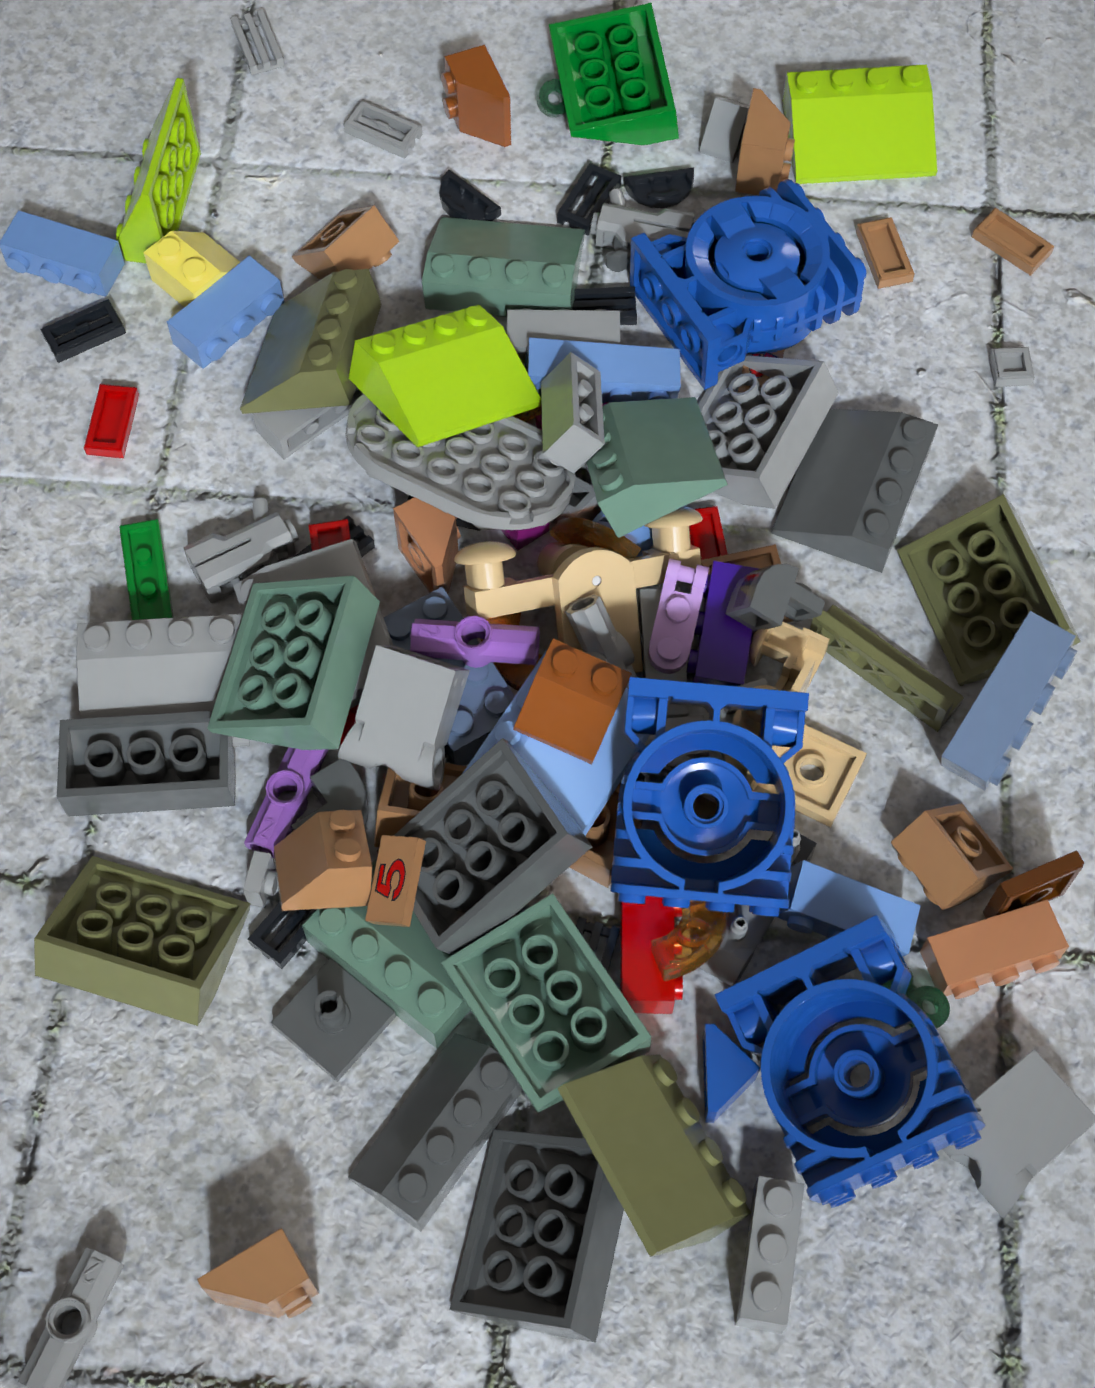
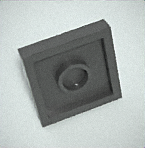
M330 958L273 1019L271 1024L288 1041L338 1082L395 1019L396 1014L394 1010Z

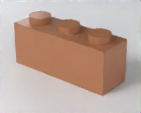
M1047 899L927 937L920 953L939 998L954 995L955 999H962L978 992L981 985L994 981L995 986H1002L1018 979L1021 972L1034 968L1035 973H1043L1057 967L1060 964V958L1069 948V945Z

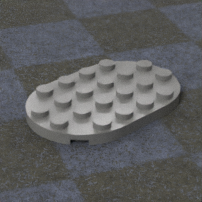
M364 394L353 403L349 411L345 433L346 443L354 459L366 470L370 477L378 479L445 513L472 523L478 529L523 530L543 526L558 517L569 504L575 484V473H571L562 466L552 464L543 455L542 430L511 416L417 448Z

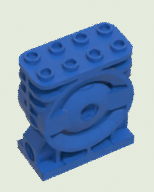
M791 179L781 181L778 184L777 192L773 188L767 187L760 191L759 196L737 197L711 207L695 221L687 238L668 234L651 242L645 233L631 238L630 287L635 286V296L673 348L680 349L681 359L704 390L718 384V373L745 361L747 353L765 354L788 349L802 341L811 331L821 328L822 320L827 324H832L840 320L841 312L850 316L857 313L860 308L864 278H866L864 263L860 258L855 257L845 245L843 237L838 232H834L825 221L822 211L812 205L805 196L801 185L794 183ZM713 261H714V271L712 270V268H711V266H710V263H712ZM801 265H805L799 279L797 277L798 268Z
M637 677L629 678L624 734L638 751L633 756L624 773L618 798L610 892L618 893L619 902L645 904L646 896L662 897L663 906L690 908V900L706 901L705 908L707 910L734 912L735 904L749 905V912H752V914L779 917L780 908H789L788 891L792 876L790 868L791 856L794 852L793 833L795 828L796 799L789 771L784 763L803 747L805 712L808 711L809 693ZM668 702L670 704L704 707L709 713V721L690 722L665 732ZM733 709L755 712L760 710L759 737L740 726L721 722L720 710ZM635 733L654 735V740L646 747ZM772 746L790 748L778 757ZM711 750L724 753L736 759L749 771L756 783L775 785L777 794L753 792L747 779L737 768L728 762L711 757L694 758L681 763L665 777L662 783L636 780L640 772L659 774L669 762L680 755L692 751ZM701 794H709L717 802V811L709 819L699 818L693 810L694 800ZM633 819L658 821L663 833L674 845L688 853L701 856L721 854L730 850L746 836L749 829L772 831L773 834L770 841L751 839L742 850L722 861L698 863L685 860L672 853L661 843L654 830L635 828Z
M877 915L715 994L721 1011L728 1015L741 1047L751 1053L762 1056L761 1079L764 1094L777 1123L784 1133L783 1141L786 1147L791 1149L796 1160L794 1163L798 1174L802 1175L805 1180L809 1199L822 1203V1205L830 1204L831 1208L838 1207L856 1198L854 1190L864 1185L871 1184L874 1189L898 1178L895 1171L907 1165H913L914 1169H918L933 1163L940 1158L937 1151L954 1145L956 1150L979 1141L981 1136L978 1131L986 1126L935 1025L916 1003L905 996L912 974L899 950L900 947L893 932ZM857 968L863 980H834ZM893 980L890 989L883 987L882 984ZM789 1002L779 1013L777 1010V1005H783ZM856 1019H870L883 1022L895 1029L910 1023L915 1025V1027L895 1037L878 1027L866 1024H853L841 1027L826 1036L818 1045L810 1063L809 1078L790 1086V1081L806 1072L808 1058L818 1040L838 1024ZM764 1042V1046H763V1047L757 1046V1045H759V1044H761V1043ZM858 1065H868L870 1079L864 1086L854 1087L850 1080L851 1072ZM927 1071V1079L920 1081L919 1091L911 1110L898 1124L887 1131L870 1136H855L842 1133L829 1125L813 1134L807 1129V1127L827 1117H831L843 1125L858 1129H869L885 1124L896 1117L906 1106L913 1088V1076Z

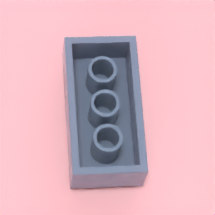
M443 586L383 617L393 645L409 651L411 648L410 635L412 623H414L415 619L458 622L464 619ZM476 638L470 640L467 644L478 645L480 642ZM434 658L470 670L448 742L444 746L445 753L450 756V764L466 766L471 762L515 695L493 662L483 667L474 668L466 665L462 660Z
M1030 611L942 754L941 766L984 791L990 782L998 786L1010 766L1011 759L1006 756L1011 747L1019 751L1032 730L1031 728L1034 723L1028 721L1033 711L1039 715L1042 714L1056 688L1050 684L1053 678L1056 676L1062 680L1073 663L1077 650L1071 647L1076 636Z

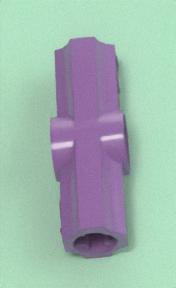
M468 616L460 622L415 619L414 623H412L410 635V651L431 658L462 660L466 665L474 668L483 667L490 662L536 665L539 656V627L489 624L487 620L479 616ZM472 639H484L478 645L467 644Z
M288 747L277 772L271 775L267 781L266 796L244 841L246 848L252 851L269 853L274 858V846L291 834L293 830L291 825L296 823L297 819L307 810V797L312 788L310 777L319 772L329 749L300 750ZM284 791L296 792V795L290 800L283 801L277 799Z

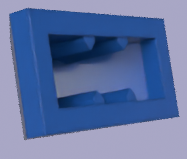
M705 1024L702 1034L705 1123H714L757 1079L760 1067L715 1024Z

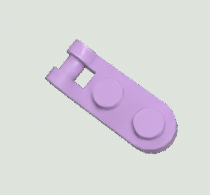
M669 558L648 648L650 664L659 672L666 674L678 672L685 666L688 660L709 567L697 565L696 568L683 566L680 560ZM676 582L692 584L691 593L675 591Z

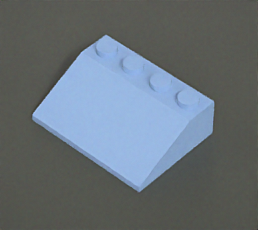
M546 650L464 772L504 738L569 812L586 836L622 780L633 756L638 751L624 734L628 688L623 693L592 765L513 730L535 675L547 652ZM635 733L643 744H645L650 736L648 734Z

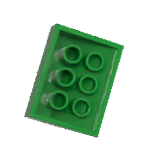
M652 3L549 24L571 137L643 146L679 139L676 108Z

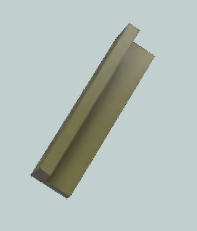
M834 604L827 612L823 610L821 616L812 618L810 630L830 639L826 651L828 654L938 732L961 705L964 699L961 694Z

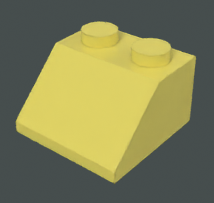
M170 231L143 252L151 280L183 307L187 306L240 263L213 239L202 232Z

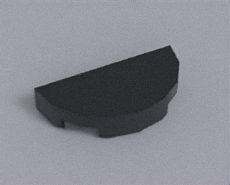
M694 167L624 177L623 185L628 195L637 203L650 208H668L679 204L690 194L694 183Z
M448 170L441 178L439 197L443 210L451 218L493 221L501 216L500 206L451 170Z

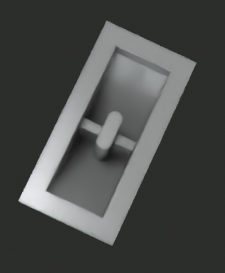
M725 97L715 98L699 153L733 163L741 146L750 105Z

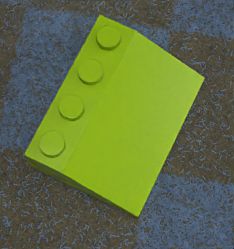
M927 64L787 72L782 104L784 116L791 123L788 138L795 139L791 159L795 183L810 184L930 177L937 175L933 92Z
M176 78L154 122L150 138H146L143 143L142 164L135 169L134 190L132 195H127L125 202L126 216L124 222L118 224L116 231V240L122 247L125 261L146 263L144 251L170 231H179L201 155L187 90L182 78Z
M480 304L358 339L354 343L349 380L417 448L541 406L542 400L505 329Z

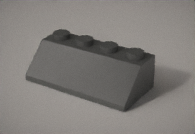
M212 711L60 720L57 799L68 817L235 806V762L232 736L212 733L207 729Z
M455 1033L348 1176L349 1180L421 1232L523 1091L499 1053L489 1045Z

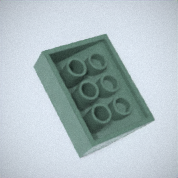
M442 217L427 252L422 278L425 309L455 312L480 304L490 315L506 317L507 310H520L524 308L533 310H573L585 229Z
M695 397L611 402L602 406L605 445L587 461V466L597 503L618 538L728 485L700 406Z
M355 576L253 583L207 729L216 734L300 750L338 749L380 601Z
M377 859L372 862L371 887ZM368 906L317 909L302 925L307 942L328 960L330 958L333 959L394 1010L397 1017L438 1049L471 1011L441 965V962L452 955L435 948L414 912L412 913L410 927L372 924L365 921Z
M553 893L441 962L443 969L537 1113L563 1100L558 1091V1088L563 1084L638 1056H643L650 1051L651 1035Z

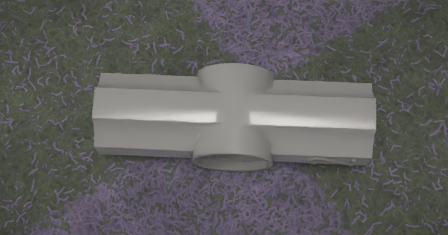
M591 595L580 598L570 604L569 609L565 613L583 652L632 673L631 677H637L631 665L635 661L633 651L626 639L615 630L601 597Z
M85 1248L60 1299L53 1303L45 1318L46 1327L18 1380L19 1383L29 1388L64 1387L84 1345L89 1343L96 1333L97 1319L124 1267L121 1262L96 1250ZM79 1311L82 1317L80 1327L72 1334H63L62 1323L64 1318L71 1312Z

